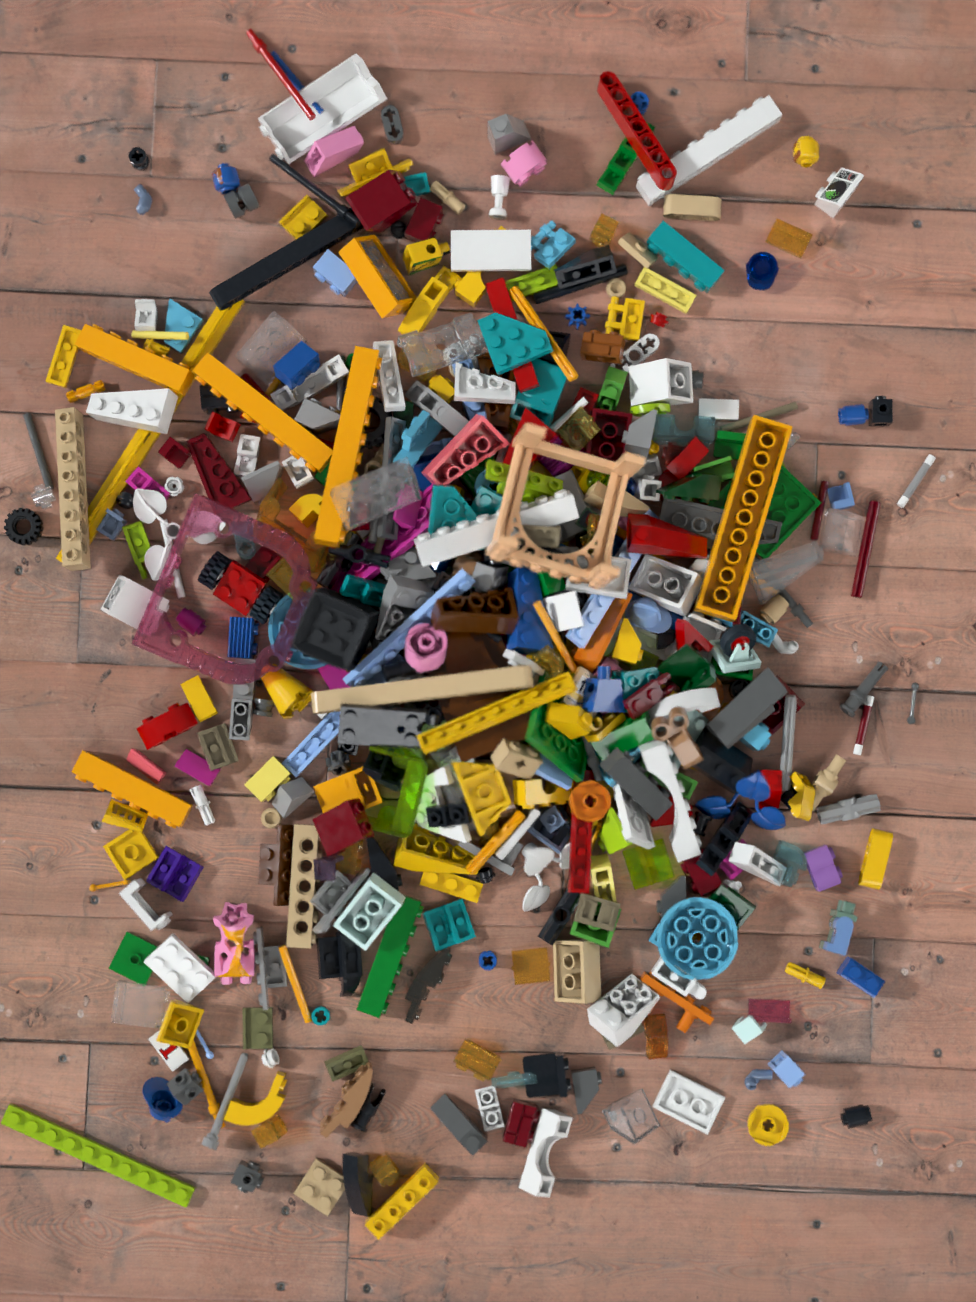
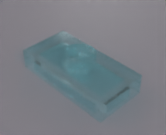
M519 1071L508 1072V1076L491 1078L492 1087L498 1089L537 1083L535 1074H520Z

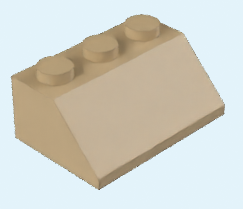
M584 939L556 940L553 944L555 1001L582 1004L597 1002L601 998L600 945Z

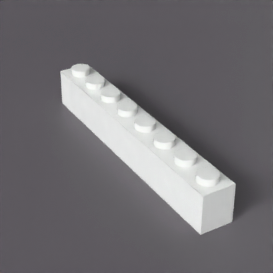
M769 95L764 99L763 97L758 98L753 102L752 107L741 109L732 120L730 118L726 119L720 124L718 129L715 131L714 129L709 130L704 134L703 139L692 141L683 152L679 150L671 156L670 160L677 170L674 185L670 190L659 189L648 172L639 176L636 188L648 206L654 204L779 122L782 113Z
M559 490L554 493V496H540L534 502L528 504L527 502H521V524L551 527L579 518L573 494L570 491ZM499 510L496 511V514L490 516L488 514L476 517L477 520L471 522L468 520L458 522L457 526L452 528L448 526L439 528L433 534L423 533L418 535V538L413 540L422 567L488 547L492 543ZM514 527V533L511 532L510 536L519 533V530Z

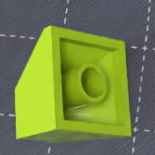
M610 807L604 815L603 824L599 832L600 841H598L602 852L607 851L609 855L632 844V842L625 840L622 834V824L613 807Z

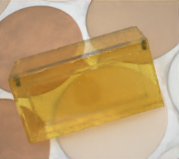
M777 218L765 243L801 259L813 235Z

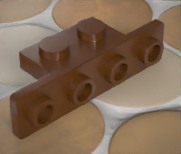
M290 824L278 825L277 844L260 843L258 884L274 885V906L289 905L292 839L294 835L293 825Z

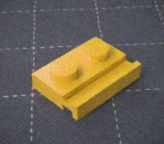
M306 195L279 221V224L296 240L318 227L328 216Z

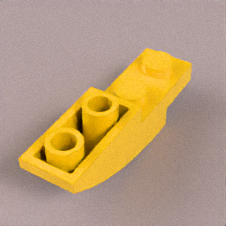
M443 266L435 277L432 276L418 295L399 326L398 332L414 342L435 316L437 308L454 288L460 276Z

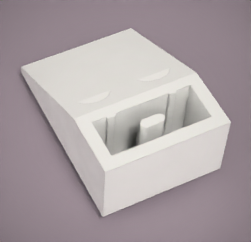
M631 974L587 1009L589 1024L618 1047L634 1034L660 999V996Z

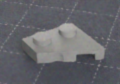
M413 546L403 555L388 562L389 566L387 569L384 567L380 568L381 573L387 580L390 574L414 580H434L436 578V574L429 566L422 567L417 550Z

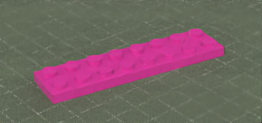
M433 484L422 492L423 497L415 528L402 529L398 525L397 540L385 539L381 554L389 555L391 557L390 561L403 555L414 546L413 539H417L418 535L428 532ZM368 536L363 540L361 546L374 550L375 544L368 542ZM362 549L358 550L355 554L357 560L362 559L364 556ZM353 562L349 571L341 573L331 590L339 592L347 574L372 580L381 573V567L373 564L365 565Z

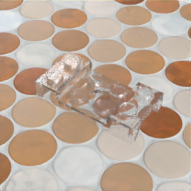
M472 312L455 317L450 323L420 333L415 330L399 335L397 340L398 347L403 348L409 361L412 377L485 354L487 349L483 335ZM438 343H443L446 345L447 349L440 350L437 348L436 345Z

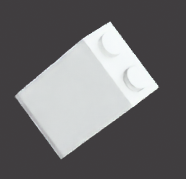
M664 358L629 366L631 406L653 403H668L670 405L693 403L691 363Z
M119 574L100 610L151 636L152 633L158 630L160 625L158 621L161 616L167 613L169 600Z

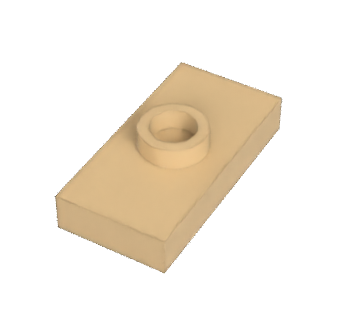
M630 232L622 236L618 241V244L645 268H649L658 259L644 242L639 241Z

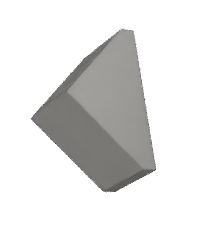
M303 777L280 785L272 805L285 819L315 791Z

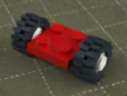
M216 551L208 560L198 578V582L213 590L216 587L213 592L214 596L245 616L250 613L251 617L262 624L268 621L271 613L277 606L276 604L284 595L270 585L262 593L267 581L237 561H232L219 551Z

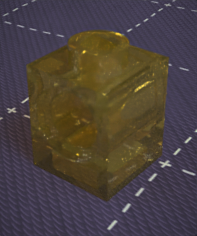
M601 213L590 235L592 243L597 247L609 245L619 222Z
M387 1151L369 1163V1169L382 1187L386 1184L391 1186L399 1179L397 1176H399L400 1170Z

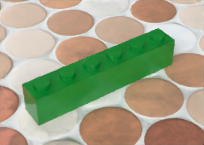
M404 895L406 898L386 926L356 1009L380 1018L381 1014L385 1015L389 1005L386 1002L388 994H393L396 986L393 983L395 975H400L403 964H400L401 957H406L410 947L407 944L409 936H414L417 926L413 924L416 917H421L424 908L421 906V900Z

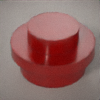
M656 312L655 315H650L652 317L650 322L665 328V325L669 324L666 321L667 316Z

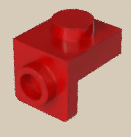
M212 412L207 420L205 430L216 437L233 443L241 424L222 417L216 412Z

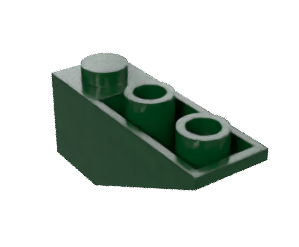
M695 472L657 489L656 493L663 494L664 499L675 500V496H680L681 500L693 501V498H699V502L711 503V500H719L722 476Z

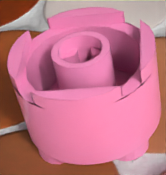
M531 140L529 144L527 142L509 155L511 159L508 162L504 160L501 166L514 184H518L521 187L529 181L528 178L532 173L537 175L545 169L544 166L547 164V159L534 141Z
M421 623L412 627L408 632L405 643V658L409 665L420 673L432 671L440 667L444 663L446 656V634L444 631H434L433 626H429L428 623Z

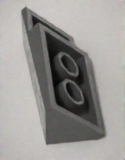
M766 668L715 715L705 727L729 749L774 712L773 704L786 695L788 691L773 672Z

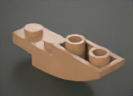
M370 1062L365 1066L361 1065L355 1073L356 1076L351 1081L347 1080L341 1088L344 1101L340 1100L335 1105L333 1113L330 1116L326 1115L320 1122V1134L325 1138L339 1124L347 1128L360 1111L371 1084L373 1070Z

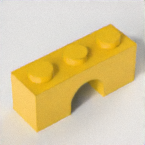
M524 778L513 780L514 805H522V809L535 808L534 805L536 804L539 807L551 806V802H555L557 805L567 804L573 789V781L571 788L566 790L545 779L544 789H542L541 779L531 778L529 780Z

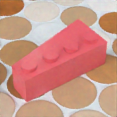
M476 414L421 473L432 484L447 485L463 475L464 472L479 465L478 463L496 454L500 449L507 447L510 443L483 415Z

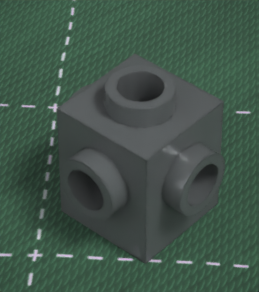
M186 1067L167 1083L173 1097L185 1106L204 1090L200 1083L202 1081L201 1077L195 1071L191 1072Z
M241 1160L230 1183L238 1186L237 1189L244 1193H253L255 1188L260 1189L265 1178L261 1176L263 1169H260L261 1166L255 1162L249 1161L247 1163Z

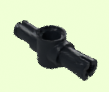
M340 543L339 548H329L328 550L330 554L343 556L346 560L357 564H373L386 569L389 563L383 562V560L390 562L391 559L389 555L375 553L374 550L361 545H345ZM362 549L364 556L362 559L357 560L355 554L358 550Z

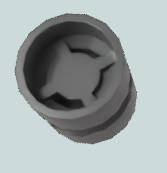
M249 183L239 187L238 192L231 191L223 195L235 219L245 215L246 210L251 212L260 207Z

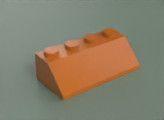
M627 593L626 599L614 598L584 648H579L576 645L573 646L570 655L577 668L581 666L590 673L595 670L633 594Z

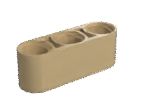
M667 194L664 196L663 216L670 219L718 221L721 219L722 199L714 196Z

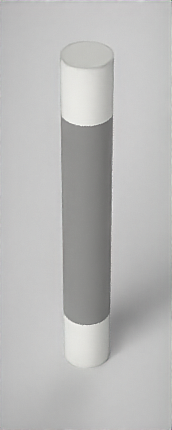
M928 455L897 503L899 507L904 508L936 459L933 455Z

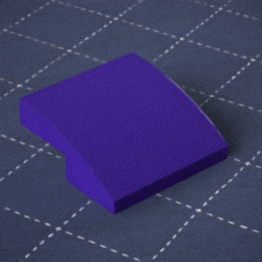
M165 846L146 882L184 902L204 866L180 852Z

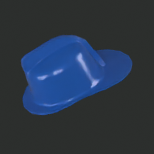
M153 1077L144 1083L142 1093L149 1106L151 1116L159 1121L168 1123L171 1118L180 1114L183 1104L173 1097L167 1085L169 1081L164 1078Z

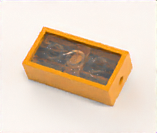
M376 235L353 238L338 252L381 318L403 314L412 306L417 297Z

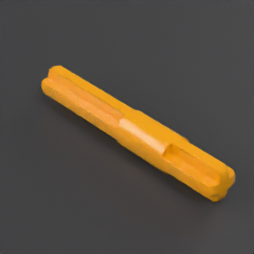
M517 810L466 866V870L470 874H476L525 820L526 816L524 813Z

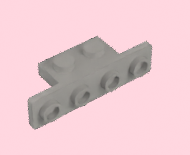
M361 868L351 882L338 870H334L310 900L324 914L312 931L314 933H325L331 927V921L343 912L345 903L352 900L357 893V888L368 880V874L371 872L369 868Z
M257 927L256 932H253L254 944H258V952H255L256 965L259 964L260 973H257V983L261 985L262 993H259V1005H263V1010H268V988L288 986L287 971L278 949L282 945L264 947L263 927Z

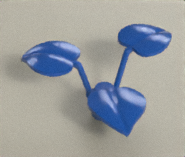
M760 771L755 774L751 773L749 777L737 782V792L743 797L755 800L757 812L751 814V819L756 826L766 830H777L786 826L785 815L775 807L760 809L759 801H764L770 796L769 785ZM734 794L728 803L725 798L720 796L705 797L698 800L695 806L703 814L713 819H723L730 814L728 807L733 805L739 794Z

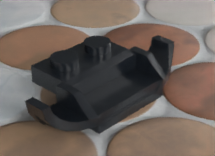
M339 930L336 932V936L316 938L319 979L339 978V981H341L340 997L351 996L356 991L361 976H363L361 947Z

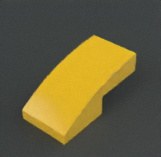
M199 675L180 684L199 722L218 713Z

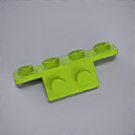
M488 460L485 478L499 482L496 493L503 495L510 465ZM528 471L522 501L531 503L541 495L554 496L555 492L563 490V480Z

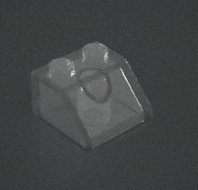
M828 508L824 514L819 550L859 557L865 517L850 511Z

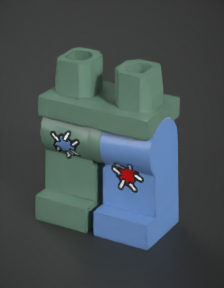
M839 900L836 910L831 909L830 915L833 917L829 920L830 931L827 941L821 940L819 948L846 956L853 931V922H856L858 917L853 915L856 904Z

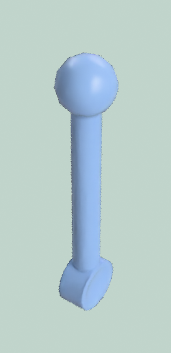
M197 1029L196 1035L206 1051V1057L212 1059L214 1053L209 1050Z

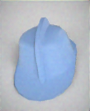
M648 597L631 601L625 610V617L631 625L652 633H664L672 624L669 611L657 605L653 599Z

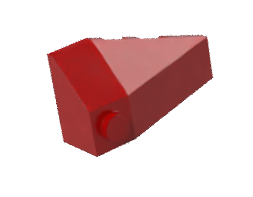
M627 514V553L707 558V538L650 515Z

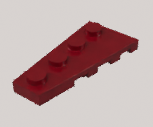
M203 433L186 441L215 515L252 501L246 489L207 434Z

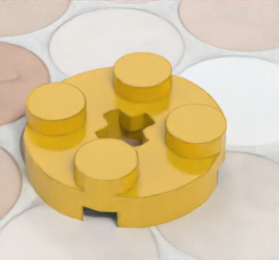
M760 1104L749 1114L747 1127L749 1134L758 1144L773 1146L785 1139L789 1130V1123L786 1115L778 1106ZM770 1119L773 1127L765 1130L763 1122Z

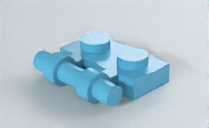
M552 220L547 225L544 224L535 237H531V251L533 249L537 251L534 254V258L548 269L576 243L575 238L562 228L556 233L552 230L556 227V224ZM547 237L549 240L544 245L540 242Z

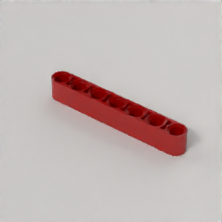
M611 71L603 72L600 75L597 87L599 96L657 187L665 191L670 190L674 185L677 175L675 166L615 73Z

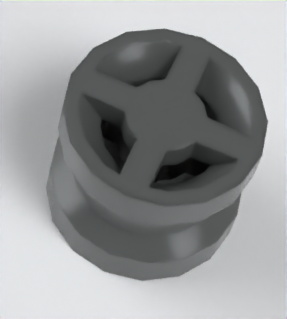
M255 698L256 708L253 710V714L272 717L271 709L274 706V702Z

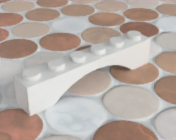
M658 740L639 745L647 770L662 780L672 794L675 818L669 840L677 861L681 862L701 855L699 847H702L699 835L695 836L693 829H696V824L693 817L689 818L687 811L690 810L687 798L683 799L681 793L685 792L681 780L677 781L675 776L678 773L675 762L670 760L669 756L672 755L670 745Z

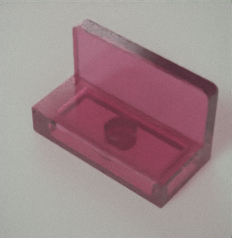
M748 998V1016L751 1015L757 1022L792 1023L790 1018V1000Z

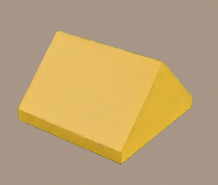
M177 999L172 1000L156 1041L190 1049L204 1009Z

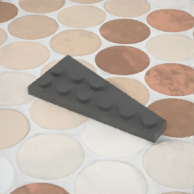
M663 498L659 519L707 538V550H712L724 509L676 498L675 500ZM765 519L758 545L778 543L782 522Z

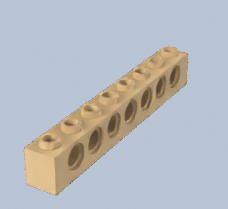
M75 407L55 410L62 566L70 571L91 569L83 414Z

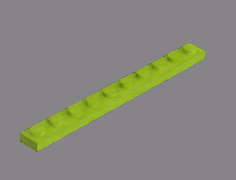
M12 1103L9 1104L0 1123L187 1208L196 1187Z

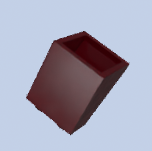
M387 170L345 197L366 231L384 232L418 204L415 199V193L406 186L405 178L399 171Z

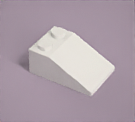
M645 554L628 589L642 597L653 599L657 605L671 612L687 617L699 594L702 578L696 572Z

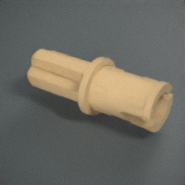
M435 181L430 186V191L442 200V204H446L457 215L466 207L465 204L453 195V191H448L438 181Z

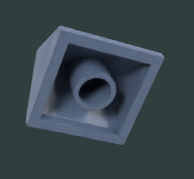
M541 807L539 809V811L541 812L540 815L545 813L550 808ZM538 816L527 831L559 854L570 838L571 824L568 823L549 833Z

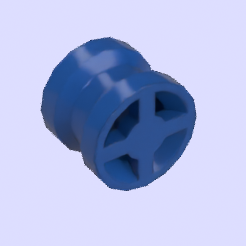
M635 92L630 98L638 106L637 109L641 115H643L648 108V96L643 92Z

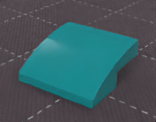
M463 899L422 913L435 951L476 937Z

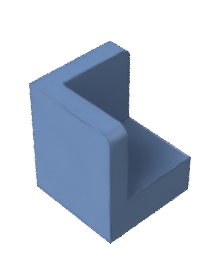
M849 482L828 488L827 494L832 512L852 508L855 505Z

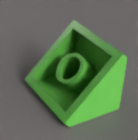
M600 902L597 904L593 921H597L601 907ZM619 909L618 916H617V920H616V923H615V927H616V924H617V921H618V918H619L621 909ZM574 919L570 934L606 948H609L614 931L576 922Z

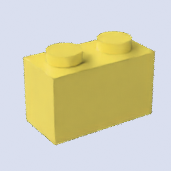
M273 756L244 785L261 802L265 800L269 802L276 795L275 790L280 785L291 780L289 776L292 773Z

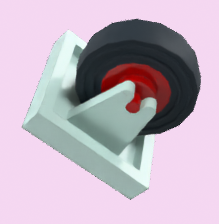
M746 624L735 625L729 628L722 635L721 639L709 640L714 646L710 652L723 673L760 668L762 662L753 649L757 637L750 626Z

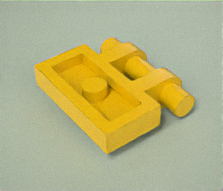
M612 296L607 309L609 315L608 321L605 322L606 334L614 332V330H620V334L624 336V339L638 341L645 301L625 298L624 305H619V297ZM618 312L623 313L621 323L616 322Z

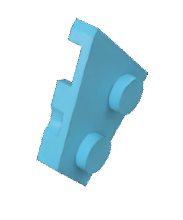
M172 299L168 303L165 331L188 332L189 339H164V342L182 354L202 324L203 319Z

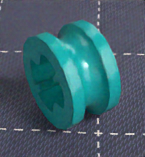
M319 1006L314 1009L311 1016L314 1024L322 1026L329 1021L330 1011L326 1007ZM324 1011L326 1020L318 1021V1016L315 1015L316 1012Z

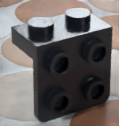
M563 1052L523 1057L527 1097L558 1094L560 1098L568 1097V1091H571L570 1078H566L565 1070H569L568 1057L564 1058Z

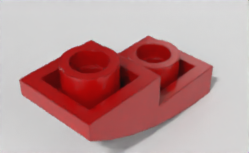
M695 436L681 449L680 453L666 464V468L679 480L685 477L709 452V449Z

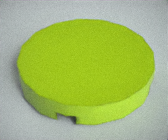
M668 403L643 404L630 408V412L634 417H641L642 413L646 415L652 410H657V415H663L671 411L670 404Z

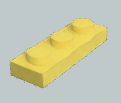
M645 267L634 285L687 314L696 298V294Z

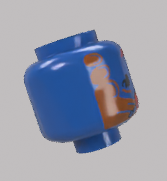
M228 163L219 164L218 168L213 171L214 187L218 192H221L222 195L231 191L236 192V189L240 186V181L235 167L230 166Z

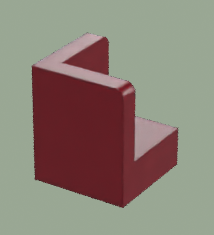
M169 437L158 451L162 457L178 469H181L191 456L190 451L172 437Z

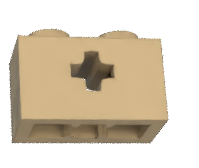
M504 738L491 755L496 770L529 780L543 762L539 751L534 746H527L515 740L511 741Z

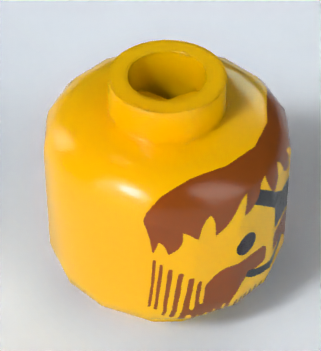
M811 136L800 137L793 145L794 162L803 168H809L819 160V143Z

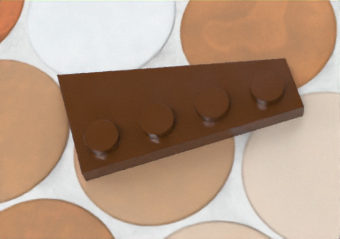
M478 351L477 358L480 373L489 376L495 375L514 382L513 370L498 375L490 354ZM484 402L486 419L497 430L507 431L511 404Z

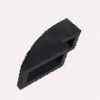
M357 1152L344 1153L342 1159L343 1181L352 1213L371 1217L373 1175L368 1174L369 1155Z

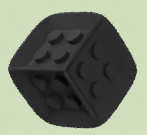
M319 587L307 603L296 629L292 647L325 664L346 671H352L364 655L380 612L357 599L343 596L338 591Z

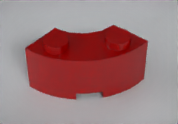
M188 702L182 705L175 703L168 707L169 711L155 718L150 716L142 720L143 725L136 729L147 750L161 745L198 725Z

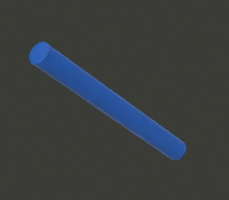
M273 51L271 53L272 57L298 91L303 89L305 86L277 53ZM317 102L312 103V106L319 114L324 111Z

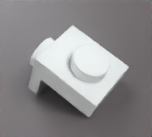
M136 299L135 330L156 331L158 312L155 300Z

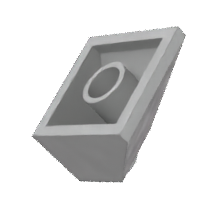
M652 410L631 423L628 431L624 430L622 443H625L624 450L645 457V460H647L657 410Z
M278 460L241 477L255 505H265L271 501L270 498L274 497L284 471Z

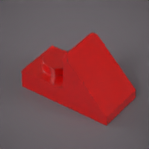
M676 620L677 650L683 645L688 644L698 652L711 651L714 646L687 620Z

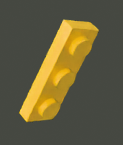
M63 325L45 382L62 388L67 387L78 352V348L74 344L81 330Z
M423 872L419 884L474 903L478 902L483 884L453 873Z

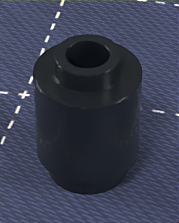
M861 1104L844 1108L843 1113L840 1114L843 1126L847 1125L848 1129L868 1125V1122L872 1121L868 1105L863 1106Z

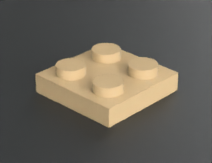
M316 1157L293 1194L328 1216L345 1190L343 1174Z

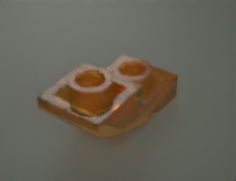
M664 1013L647 1015L644 1025V1035L647 1037L646 1057L648 1060L668 1058L666 1015Z

